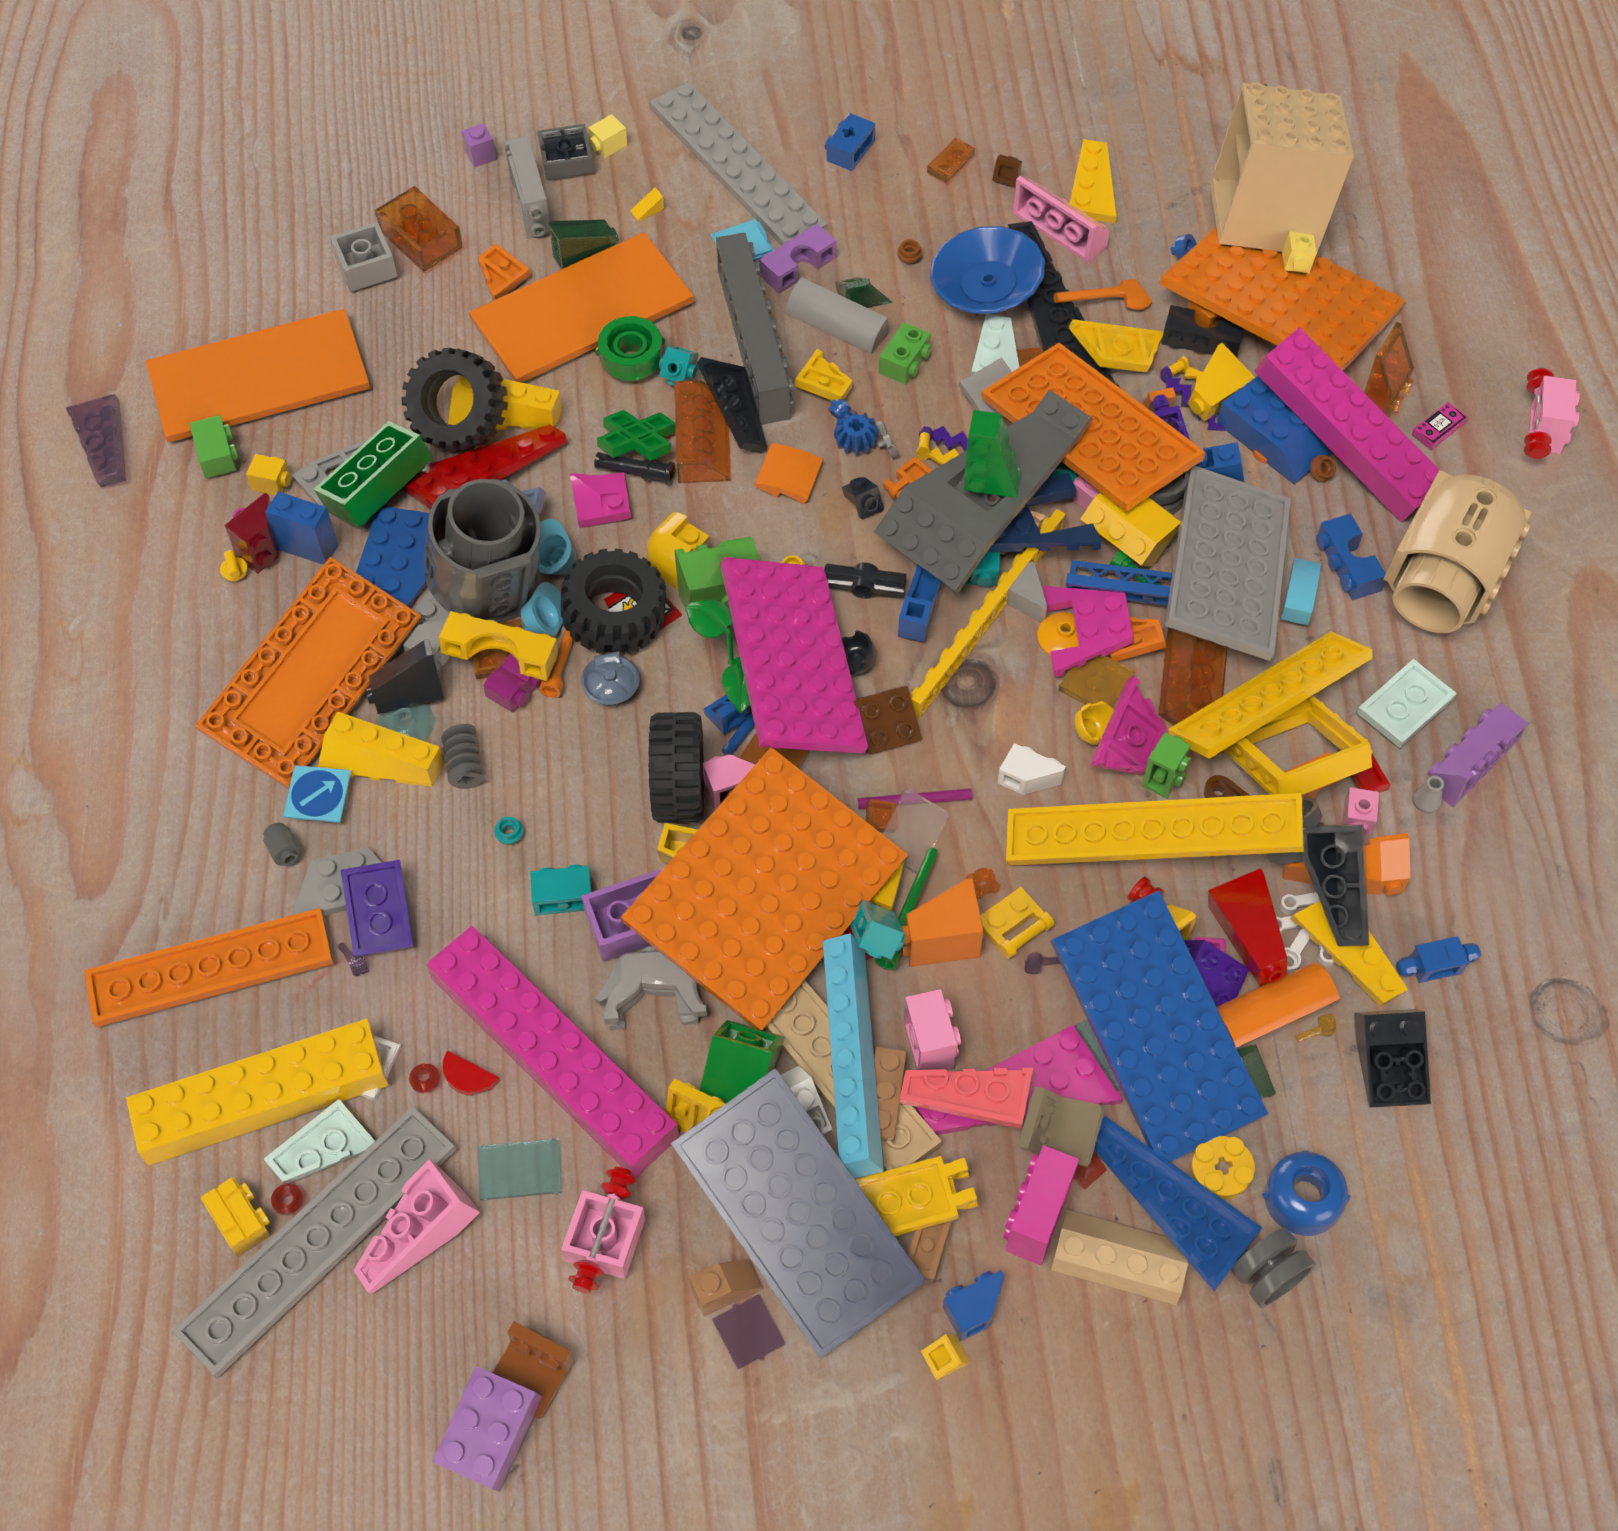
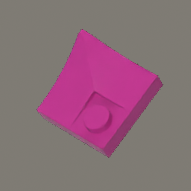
M624 472L607 475L570 473L579 528L632 518Z

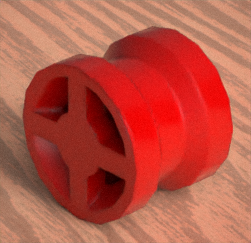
M1144 876L1131 889L1127 899L1130 902H1135L1156 891H1160L1163 896L1164 891L1160 887L1152 886L1150 879Z

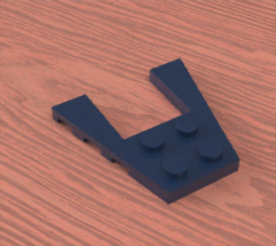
M1067 472L1046 480L992 544L988 552H1020L1024 550V547H1037L1039 551H1050V547L1066 546V550H1079V546H1093L1094 550L1101 549V539L1093 523L1040 533L1029 506L1076 497V487Z

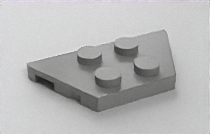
M368 847L310 861L292 915L321 908L323 916L346 911L341 870L382 862Z

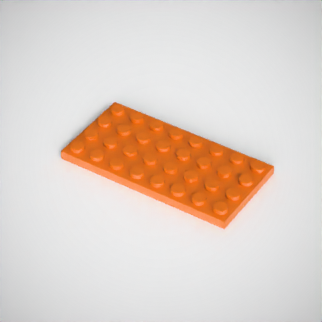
M1060 343L1052 346L982 391V400L1012 423L1034 412L1048 390H1051L1093 418L1078 442L1064 457L1062 462L1125 512L1205 458L1204 450Z

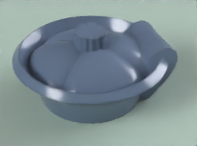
M619 651L594 656V660L585 667L581 676V686L584 693L591 700L605 705H616L626 701L636 692L640 682L637 667L629 659L622 657Z

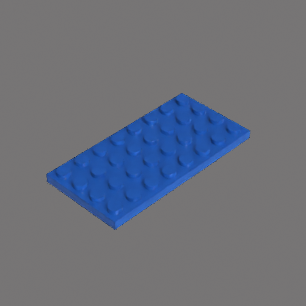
M1156 891L1050 940L1145 1141L1155 1154L1161 1155L1171 1162L1195 1150L1199 1144L1206 1143L1218 1136H1224L1268 1114L1160 891Z

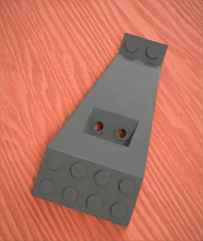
M1048 390L1034 412L1006 427L1009 435V445L1011 450H1014L1017 468H1020L1022 473L1017 498L997 495L996 500L990 502V497L993 494L963 490L967 451L905 486L874 530V533L959 593L992 544L1078 442L1093 418L1051 390Z

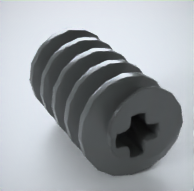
M470 724L452 726L441 737L445 754L444 759L447 764L448 781L452 786L461 789L474 788L484 781V775L481 774L483 767L480 764V749L477 745V736H475L476 728Z

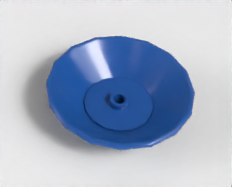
M980 226L957 234L941 246L932 260L930 280L937 295L951 307L972 314H995L1017 307L1035 293L1044 278L1045 259L1038 244L1023 232L1003 226Z

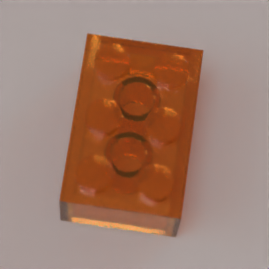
M416 186L411 187L375 209L377 222L383 235L423 272L463 248L459 226Z

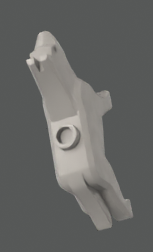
M653 946L646 947L641 952H628L621 955L616 961L606 984L595 997V1002L598 1005L606 1004L604 1020L605 1024H610L611 1031L625 1030V1021L622 1015L637 1004L643 994L676 996L680 1020L683 1025L699 1024L698 1017L707 1016L706 1005L701 1001L697 993L699 984Z

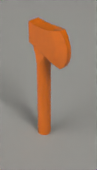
M1136 279L1121 280L1120 285L1115 287L1054 293L1055 303L1120 297L1124 298L1126 307L1135 310L1146 309L1152 304L1151 298Z

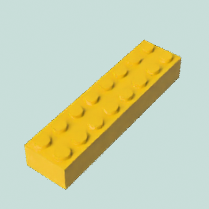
M366 1018L126 1097L138 1154L150 1166L330 1106L338 1099L342 1102L360 1096L366 1091L387 1087L389 1084L374 1031Z

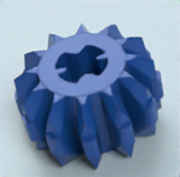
M855 410L853 415L845 413L843 419L837 420L834 438L838 448H844L846 454L853 451L856 456L859 451L867 454L869 448H874L878 437V429L874 418H868L867 413L858 415Z

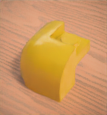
M672 512L652 532L647 542L646 559L651 562V567L655 566L659 570L661 578L664 579L665 583L678 590L674 550L683 548L685 552L696 551V546L704 544L707 546L710 543V536L689 524L688 516Z

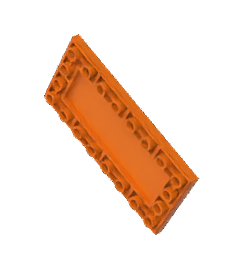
M643 232L469 312V316L513 380L522 383L597 348L599 333L605 325L614 319L624 316H637L652 322L693 303L694 295L646 233Z
M345 308L145 360L167 443L191 437L192 432L189 423L220 415L224 425L229 424V426L371 389Z
M329 557L195 727L198 731L289 789L295 765L309 767L321 751L324 734L336 713L341 712L349 715L365 694L366 688L370 687L369 676L389 663L422 620V615L334 558Z

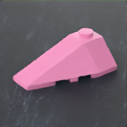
M430 1159L406 1182L401 1190L404 1195L395 1210L392 1208L389 1210L385 1217L389 1220L380 1235L373 1237L353 1270L370 1294H373L457 1236L480 1213L465 1191Z

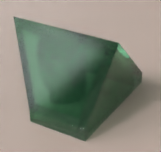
M856 277L835 282L839 295L866 308L893 303L870 284L869 278Z

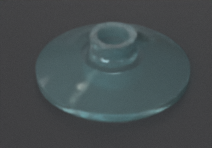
M421 704L381 713L378 719V726L425 741L434 728V716L427 704Z

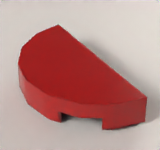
M448 1050L446 1051L443 1058V1074L449 1086L457 1093L473 1096L476 1093L492 1090L500 1081L498 1076Z

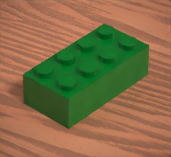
M388 421L313 490L322 504L327 507L329 513L359 528L381 506H384L395 493L405 487L409 480L422 471L433 459V456L419 434Z

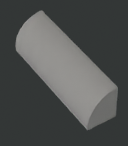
M801 277L788 299L786 314L871 355L887 335V317Z

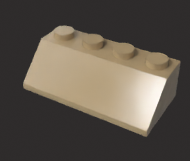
M1066 1209L1051 1270L1177 1305L1183 1289L1188 1260L1168 1237Z

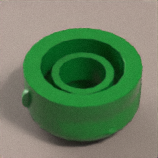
M624 316L614 319L603 327L599 333L598 347L595 350V354L599 356L605 371L612 377L622 381H639L651 376L659 368V362L663 355L662 345L665 344V339L661 336L657 326L648 319L637 316Z

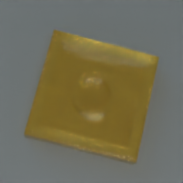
M1101 655L1087 660L1086 665L1079 668L1076 666L1072 667L1060 683L1058 691L1085 705L1104 701L1113 708L1120 698L1127 679L1133 677L1135 671L1107 656L1101 657Z

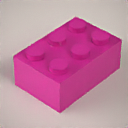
M1043 1145L1039 1155L1033 1154L1028 1166L1025 1182L1023 1181L1016 1198L1017 1202L1014 1210H1011L1005 1226L1006 1230L1003 1239L1008 1240L1006 1252L1042 1265L1072 1186L1079 1162L1078 1158Z

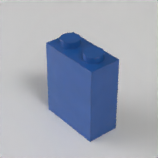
M279 491L277 492L265 513L278 550L324 565L338 547L327 507Z

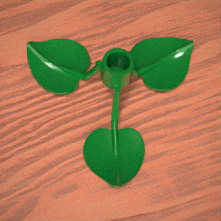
M699 600L690 603L685 607V611L694 631L705 638H718L723 632L726 634L729 656L727 663L730 666L723 671L721 683L730 702L739 713H743L751 705L740 657L734 658L732 634L728 628L733 625L730 608L714 600Z

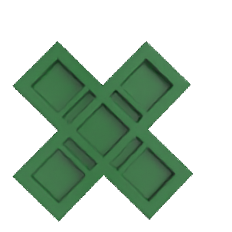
M621 410L603 418V427L610 431V433L597 437V447L612 458L635 449L651 461L671 452V443L664 437L676 432V423L661 412L638 420L627 411Z

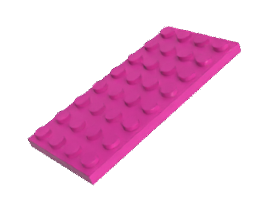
M723 557L720 566L759 747L864 754L868 744L859 708L854 703V700L857 699L824 567Z

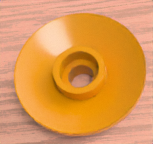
M1067 612L1049 615L1040 623L1037 631V640L1041 649L1049 656H1051L1050 651L1079 646L1074 614Z

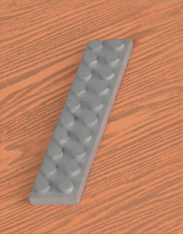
M689 81L649 101L650 109L746 210L761 223L781 246L786 241L792 240L804 230L816 224H819L827 231V223Z
M412 1106L172 1332L218 1378L385 1219L391 1208H396L404 1195L401 1190L406 1182L429 1159L439 1167L456 1151L455 1146Z

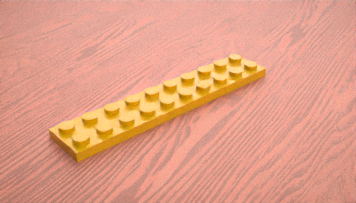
M1302 793L1008 809L1006 862L1008 866L1304 852Z

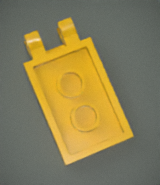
M938 1156L855 1179L894 1236L959 1219L957 1209L978 1207L974 1187L956 1193L953 1180L969 1177L965 1158L943 1164L942 1157Z

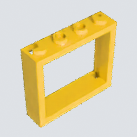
M1313 695L1223 750L1270 795L1302 793L1303 795L1372 767L1371 755L1373 754L1368 739L1362 737L1351 725L1349 726L1337 713H1333L1322 701L1320 702ZM1310 723L1341 751L1285 773L1253 744L1302 724Z

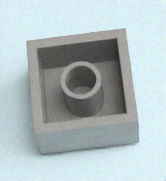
M378 222L330 236L335 258L350 292L398 277L393 255Z

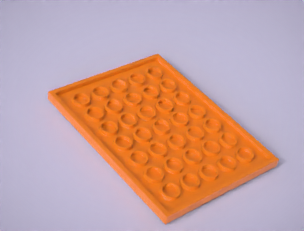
M1217 227L1165 272L1159 283L1277 346L1300 327L1342 371L1401 311L1406 301L1396 293L1387 291L1377 286L1374 282L1365 280L1355 275L1351 270L1343 269L1332 263L1329 259L1318 255L1315 256L1310 273L1287 271L1284 269L1281 251L1219 244Z
M770 747L621 916L620 921L749 1025L762 1031L824 958L823 941L842 936L855 919L862 899L871 902L906 860L908 854Z

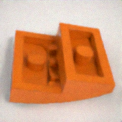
M771 443L753 486L775 497L782 493L805 504L823 458L798 448Z

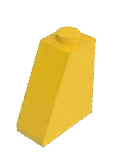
M1221 343L1212 355L1187 404L1205 422L1220 412L1223 401L1254 379L1255 376Z

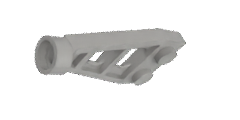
M367 440L314 460L292 475L294 482L314 503L324 506L313 489L327 477V470L341 465Z

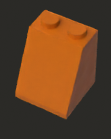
M972 878L965 879L906 915V926H901L905 935L901 952L903 957L908 956L910 967L980 957L983 927Z

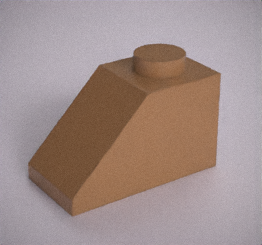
M749 1260L718 1263L689 1276L691 1290L704 1317L762 1290V1286Z

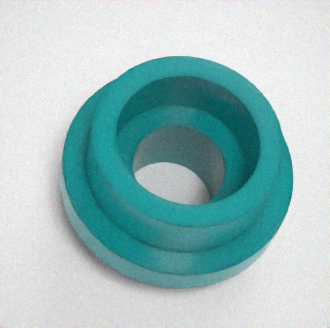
M511 816L501 818L494 828L496 839L506 845L518 842L524 832L522 823ZM507 830L514 831L511 834H504Z

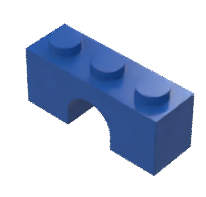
M1350 513L1321 522L1316 541L1319 548L1324 550L1327 555L1330 568L1335 570L1339 576L1342 589L1348 592L1352 600L1381 592L1385 583L1383 579L1386 573L1375 555L1360 558L1351 553V551L1358 549L1363 533Z

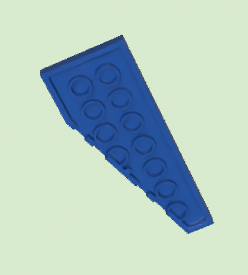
M381 506L376 511L356 573L401 603L412 608L414 600L422 590L425 591L428 587L424 571V543L430 513Z

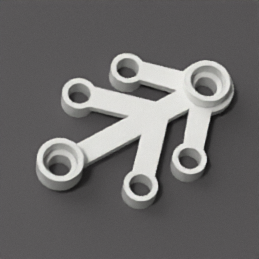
M1316 892L1297 896L1287 894L1282 897L1279 907L1284 914L1291 915L1296 912L1298 907L1310 906L1320 901ZM1284 902H1291L1294 907H1287ZM1276 916L1281 934L1283 930L1301 926H1297L1290 920L1292 916L1283 918ZM1303 928L1290 948H1285L1287 961L1292 964V966H1287V974L1298 970L1301 963L1300 954L1310 940V934ZM1319 944V963L1325 967L1334 965L1335 962L1332 959L1324 958L1323 954L1328 952Z

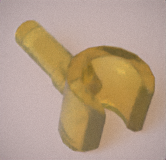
M1326 1014L1318 1017L1319 1027H1314L1295 1035L1297 1042L1318 1035L1324 1037L1332 1036L1336 1031L1334 1015Z

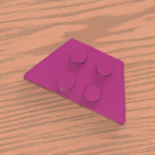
M1136 676L1127 679L1090 763L1095 767L1144 775L1151 753L1166 732L1167 728L1162 719L1156 714L1149 698L1144 699L1136 686L1140 683Z

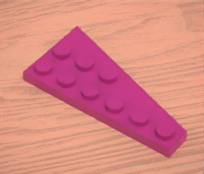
M1074 1024L985 1070L994 1071V1068H1007V1070L1033 1068L1023 1120H1026L1029 1100L1033 1095L1035 1086L1045 1088L1062 1097L1098 1105L1109 1103L1116 1105L1121 1104L1123 1100ZM916 1107L918 1114L936 1135L965 1131L970 1127L988 1125V1127L999 1125Z

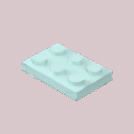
M1413 659L1358 708L1357 714L1401 748L1455 699L1457 693Z

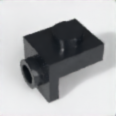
M866 477L855 478L849 484L842 487L844 497L855 504L858 517L861 519L884 509L879 487Z

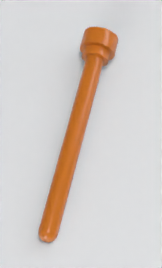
M566 629L547 681L542 680L539 686L540 693L546 697L558 698L563 689L561 674L573 642L570 631Z

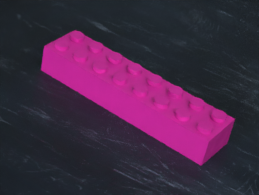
M1300 327L1264 357L1254 372L1401 522L1422 504L1440 469Z

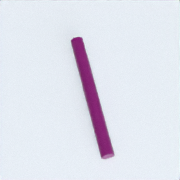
M972 789L857 798L858 810L972 800Z

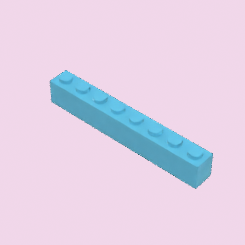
M850 933L824 940L823 949L839 1159L851 1176L858 1178L884 1172L865 949L858 946L856 939Z

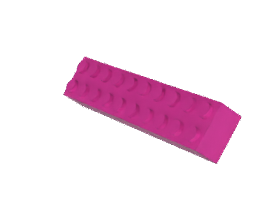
M472 925L426 963L431 979L621 1167L630 1170L634 1178L669 1148L673 1141L679 1138L677 1123Z

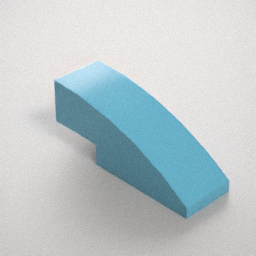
M1294 557L1284 600L1282 620L1304 625L1309 624L1317 592L1321 563Z

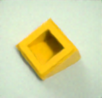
M945 1334L921 1350L936 1380L970 1363L966 1352L955 1334Z

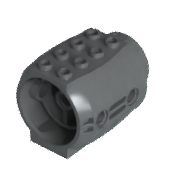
M478 479L467 482L458 489L454 488L446 491L434 502L430 510L425 534V579L430 593L448 612L466 613L472 617L493 620L498 623L521 616V608L526 604V600L536 581L541 551L539 515L531 500L522 491L500 480Z

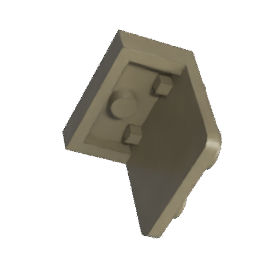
M1035 1086L1033 1095L1029 1100L1026 1120L1020 1132L1018 1147L1039 1155L1043 1145L1078 1158V1165L1088 1166L1091 1162L1100 1130L1104 1108L1095 1103L1062 1097L1045 1088Z

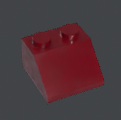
M266 492L224 525L236 557L244 559L247 566L257 574L271 566L274 560L278 558V547L265 513L271 503L270 496Z

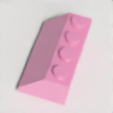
M1022 176L1016 178L1014 215L1025 222L1032 221L1038 231L1088 264L1107 248L1110 230L1103 224L1097 222L1085 212L1080 211L1036 181Z

